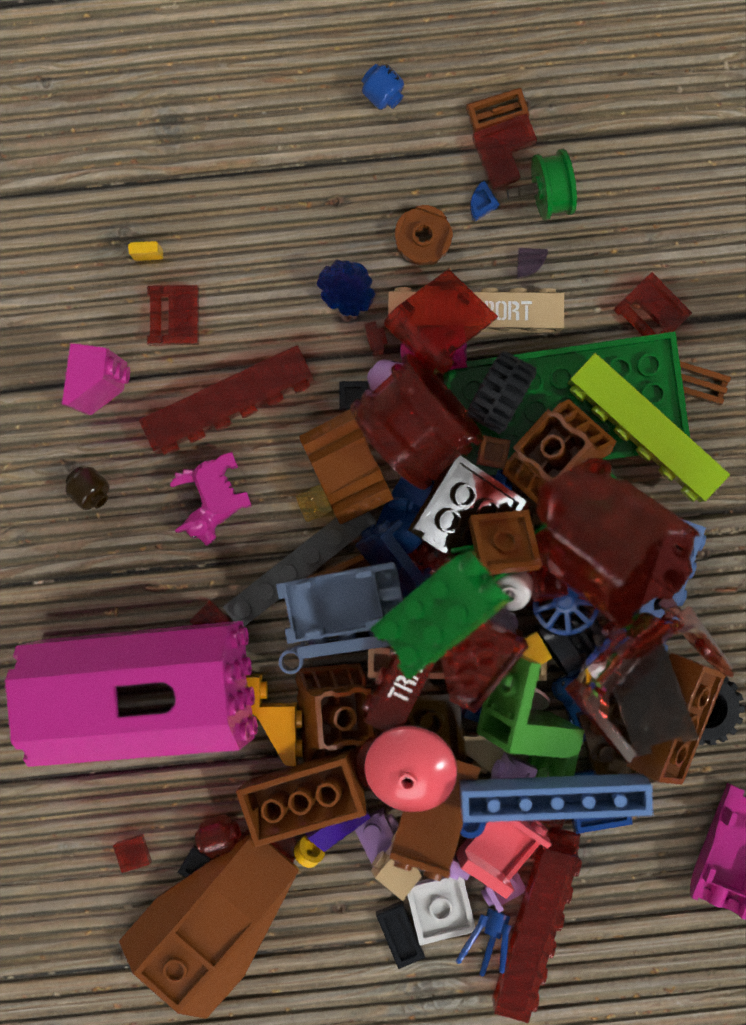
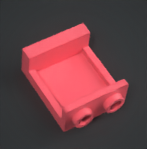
M538 820L486 822L483 833L476 838H467L455 853L462 870L507 899L514 891L510 881L540 844L548 849L552 843L546 834L548 832L547 828Z

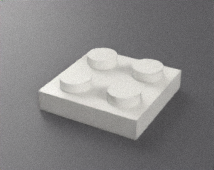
M442 876L441 881L433 879L418 881L409 892L408 900L419 945L469 934L475 929L463 878L459 877L456 880L451 877L446 878Z

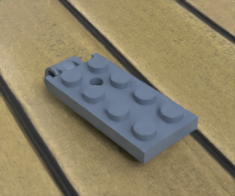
M368 630V633L357 634L355 632L338 635V637L317 638L300 642V645L286 649L279 657V667L284 673L294 674L301 669L304 658L388 647L390 645L387 640L379 641L372 630ZM288 653L297 655L299 666L295 668L288 667L284 662V656Z

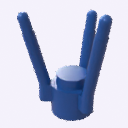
M488 908L486 915L481 914L478 924L462 948L456 963H462L481 930L485 927L484 933L490 935L483 958L480 976H485L496 938L501 939V936L499 972L503 974L506 966L508 939L512 927L508 924L510 916L502 912L498 913L497 910Z

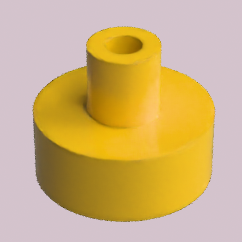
M307 836L299 840L294 847L296 861L307 868L315 867L325 856V852L312 843Z

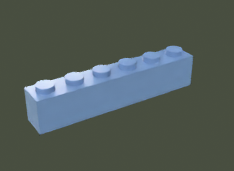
M641 773L459 780L460 810L463 823L653 816L652 784Z

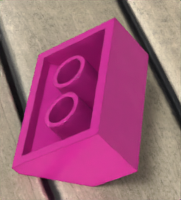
M70 343L62 405L86 415L94 414L124 391V385L128 384L130 379V367L127 366V362L108 348Z

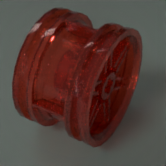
M407 353L402 357L404 365L394 364L391 367L392 375L374 391L368 389L362 393V400L356 399L350 404V409L357 425L384 460L405 480L421 490H426L431 486L432 480H438L446 467L460 455H467L472 450L471 442L479 445L484 438L476 422L467 417L468 411L442 380L421 360Z

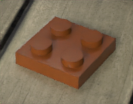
M529 510L470 515L468 523L474 550L477 554L476 557L491 575L540 569L542 563Z

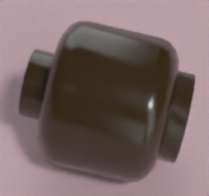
M78 467L66 478L65 492L81 509L89 510L94 507L98 509L107 502L110 485L93 467Z

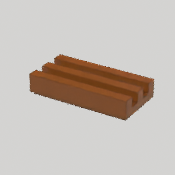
M521 87L466 104V111L469 114L474 135L527 119L530 115ZM518 98L519 101L477 115L475 113L477 110ZM521 109V111L479 124L480 121Z
M680 361L682 371L720 382V385L682 374L683 382L717 392V395L714 396L683 386L684 395L719 406L723 405V397L727 393V384L730 382L731 377Z

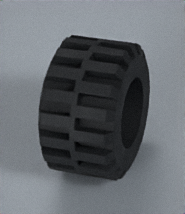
M507 351L500 353L477 390L468 408L467 417L498 434L503 432L535 378L536 368Z
M726 676L715 701L714 710L708 719L698 745L704 746V743L710 746L717 745L716 740L723 743L728 740L726 736L728 733L734 735L738 731L734 728L736 723L742 724L743 719L739 717V713H745V706L739 704V701L744 699L742 693L736 691L738 689L737 685L729 681V678Z

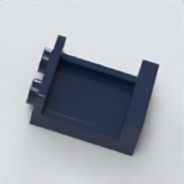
M400 519L391 522L384 520L377 526L372 524L360 534L362 539L355 546L371 566L389 562L396 564L401 594L403 598H406L435 574L439 568L437 566L420 570L417 568L393 536V533L403 525Z

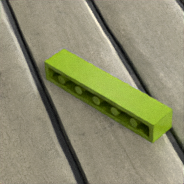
M596 353L569 380L568 384L571 386L569 391L581 402L584 399L593 406L591 411L604 422L606 419L615 426L613 431L626 442L630 439L638 447L636 452L648 462L652 459L660 467L658 472L670 482L675 480L682 486L680 492L690 501H707L731 475Z

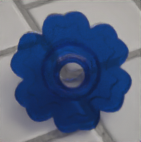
M335 260L331 266H325L319 274L317 286L323 290L320 294L321 299L326 302L329 308H338L344 316L351 315L356 317L361 311H367L376 295L375 291L370 287L372 279L368 275L367 269L360 263Z

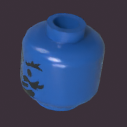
M375 64L361 80L363 83V94L379 110L385 109L388 106L391 109L395 108L404 97L401 93L404 88V81L388 64L381 66Z

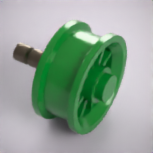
M559 149L556 155L542 157L540 154L533 155L531 161L532 183L506 189L508 200L534 195L538 212L543 220H549L552 214L565 212L567 215H572L576 211V179L571 159L565 149Z

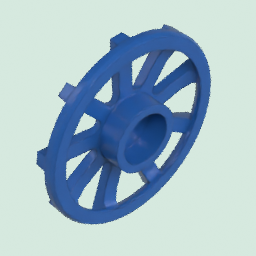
M575 569L551 572L536 587L533 598V612L537 620L546 630L557 635H574L587 629L595 621L601 605L600 593L596 584L590 577ZM570 576L567 588L564 590L558 578ZM576 577L587 582L575 592L573 591ZM552 580L558 590L557 594L544 590L546 585ZM592 588L595 600L579 599L581 594ZM540 595L553 599V602L539 606ZM580 605L595 606L590 619L578 610ZM556 609L550 620L546 623L541 616V612ZM561 614L565 617L566 630L553 628L554 623ZM576 614L585 624L572 630L570 615Z

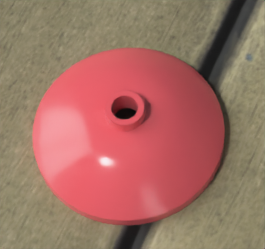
M401 726L382 733L371 744L365 760V776L373 793L388 806L405 812H423L437 807L451 794L456 782L457 764L452 750L438 735L420 727ZM410 778L413 782H406L403 779Z

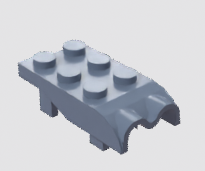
M394 562L276 584L279 599L285 598L290 622V627L285 629L288 644L371 630L370 627L403 601L399 575Z

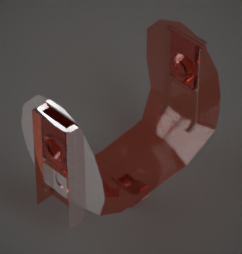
M670 594L659 602L662 609L636 614L621 627H618L612 621L605 624L601 628V633L607 639L584 661L578 678H575L565 688L610 746L629 763L633 758L640 762V759L621 737V732L607 720L609 698L614 688L643 657L675 633L681 632L696 651L719 672L732 678L734 674L732 665L690 605L682 612Z

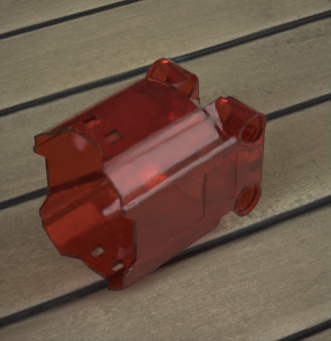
M591 458L541 485L539 488L536 512L540 521L548 525L535 534L542 563L540 568H549L553 575L615 625L624 628L632 624L633 612L655 598L670 599L681 590L693 572L690 555L693 550L695 537L701 536V534L695 527L627 480H616L611 477L612 466L607 460ZM676 544L682 547L683 551L677 549Z

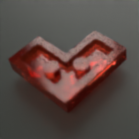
M527 113L472 135V140L493 191L520 180L521 176L512 153L534 145L537 142Z

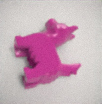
M232 452L220 455L216 460L204 461L194 469H183V473H175V478L171 481L170 486L175 487L186 483H195L202 500V506L192 512L185 522L175 529L176 533L186 531L191 538H198L205 546H208L217 537L215 528L218 524L223 523L241 508L252 506L247 492L234 494L232 484L224 476L227 468H238Z

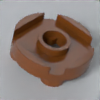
M416 206L415 209L402 214L396 224L395 242L397 251L407 261L416 265L436 264L446 255L452 242L453 232L447 217L441 210L433 206ZM423 228L427 229L428 235L432 238L420 242L419 237L415 236V233L422 232Z

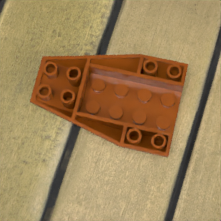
M248 834L219 854L220 856L213 858L160 894L119 940L132 973L178 1014L207 1019L242 980L299 871V868L271 843L255 847L251 834Z

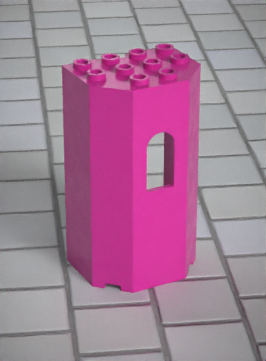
M243 620L42 639L17 645L13 654L14 659L17 660L15 668L8 670L5 679L12 745L16 750H23L25 753L23 761L28 767L241 750L255 738L254 735L258 731L257 719L252 716L251 707L255 701L253 687H248L246 675H251L252 664L250 657H246L245 645H248L249 635L247 628L243 627ZM162 682L171 686L175 692V705L167 713L119 717L116 686Z

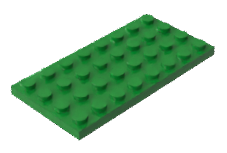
M676 332L515 354L514 356L536 368V376L506 429L500 434L467 417L468 408L497 357L467 361V368L442 369L453 453L461 455L488 475H496L498 470L503 469L476 465L481 435L511 440L508 460L515 453L513 447L547 409L552 412L559 403L569 399L617 441L611 454L602 458L601 461L640 456L636 452L638 447L630 439L627 442L621 439L613 431L615 426L606 419L605 422L600 420L591 411L593 406L585 399L581 402L569 391L571 388L568 384L569 380L594 353L602 358L690 438Z

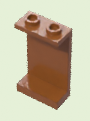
M456 760L457 777L455 786L443 803L423 812L403 811L389 859L394 860L393 866L406 871H411L412 866L424 870L423 876L437 881H441L442 876L450 877V868L463 826L460 810L459 780H477L480 767Z

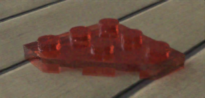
M487 620L464 640L446 651V654L440 659L450 701L476 713L529 648L526 639Z

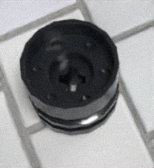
M580 605L578 610L590 619L593 613L583 605ZM561 614L564 623L560 625L556 621L553 628L566 630L565 617ZM574 614L575 616L570 615L572 630L585 624L576 614ZM551 616L546 618L544 621L547 623L550 620ZM597 619L587 629L574 635L554 634L546 630L540 623L534 626L535 631L538 632L554 661L568 678L585 668L584 661L580 655L583 652L593 661L599 659L594 645L603 654L611 651L605 631Z

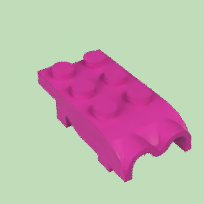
M727 783L692 874L690 896L694 900L701 898L716 907L726 908L746 920V796L743 795L745 790Z

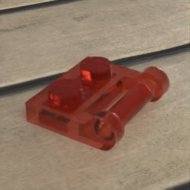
M653 272L613 309L618 316L621 314L642 336L654 335L656 333L630 307L634 301L662 328L658 334L674 332L692 314Z
M198 285L147 286V296L150 297V335H147V345H199ZM162 297H168V334H161Z

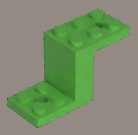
M497 646L476 733L510 754L529 755L527 763L536 766L538 769L535 777H547L548 773L549 777L574 776L585 730L550 711L531 709L541 663L507 647Z

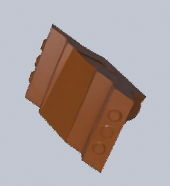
M568 399L559 403L552 412L547 409L513 447L515 453L507 460L502 473L548 515H551L560 510L565 499L574 495L578 486L589 474L598 468L602 458L611 454L617 441Z
M351 409L299 436L340 525L393 500L389 487L377 462L373 458L365 436Z
M361 664L301 668L296 673L295 680L299 689L297 694L299 710H302L303 726L300 728V736L303 739L304 762L351 748L354 749L358 762L365 761L371 741H374V732L370 708L371 689L366 688L365 674Z

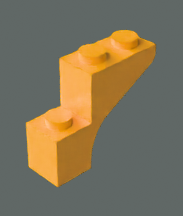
M262 674L246 675L248 687H253L255 694L254 705H251L252 714L260 721L282 762L287 766H296L298 757H303V739H298V728L303 726L302 710H297V702L263 703V699L268 697L267 681H262Z

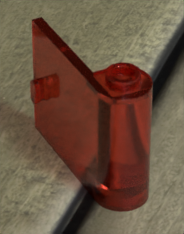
M448 269L393 309L385 319L384 326L433 374L438 372L444 374L454 364L455 361L452 358L456 351L493 323L498 316Z

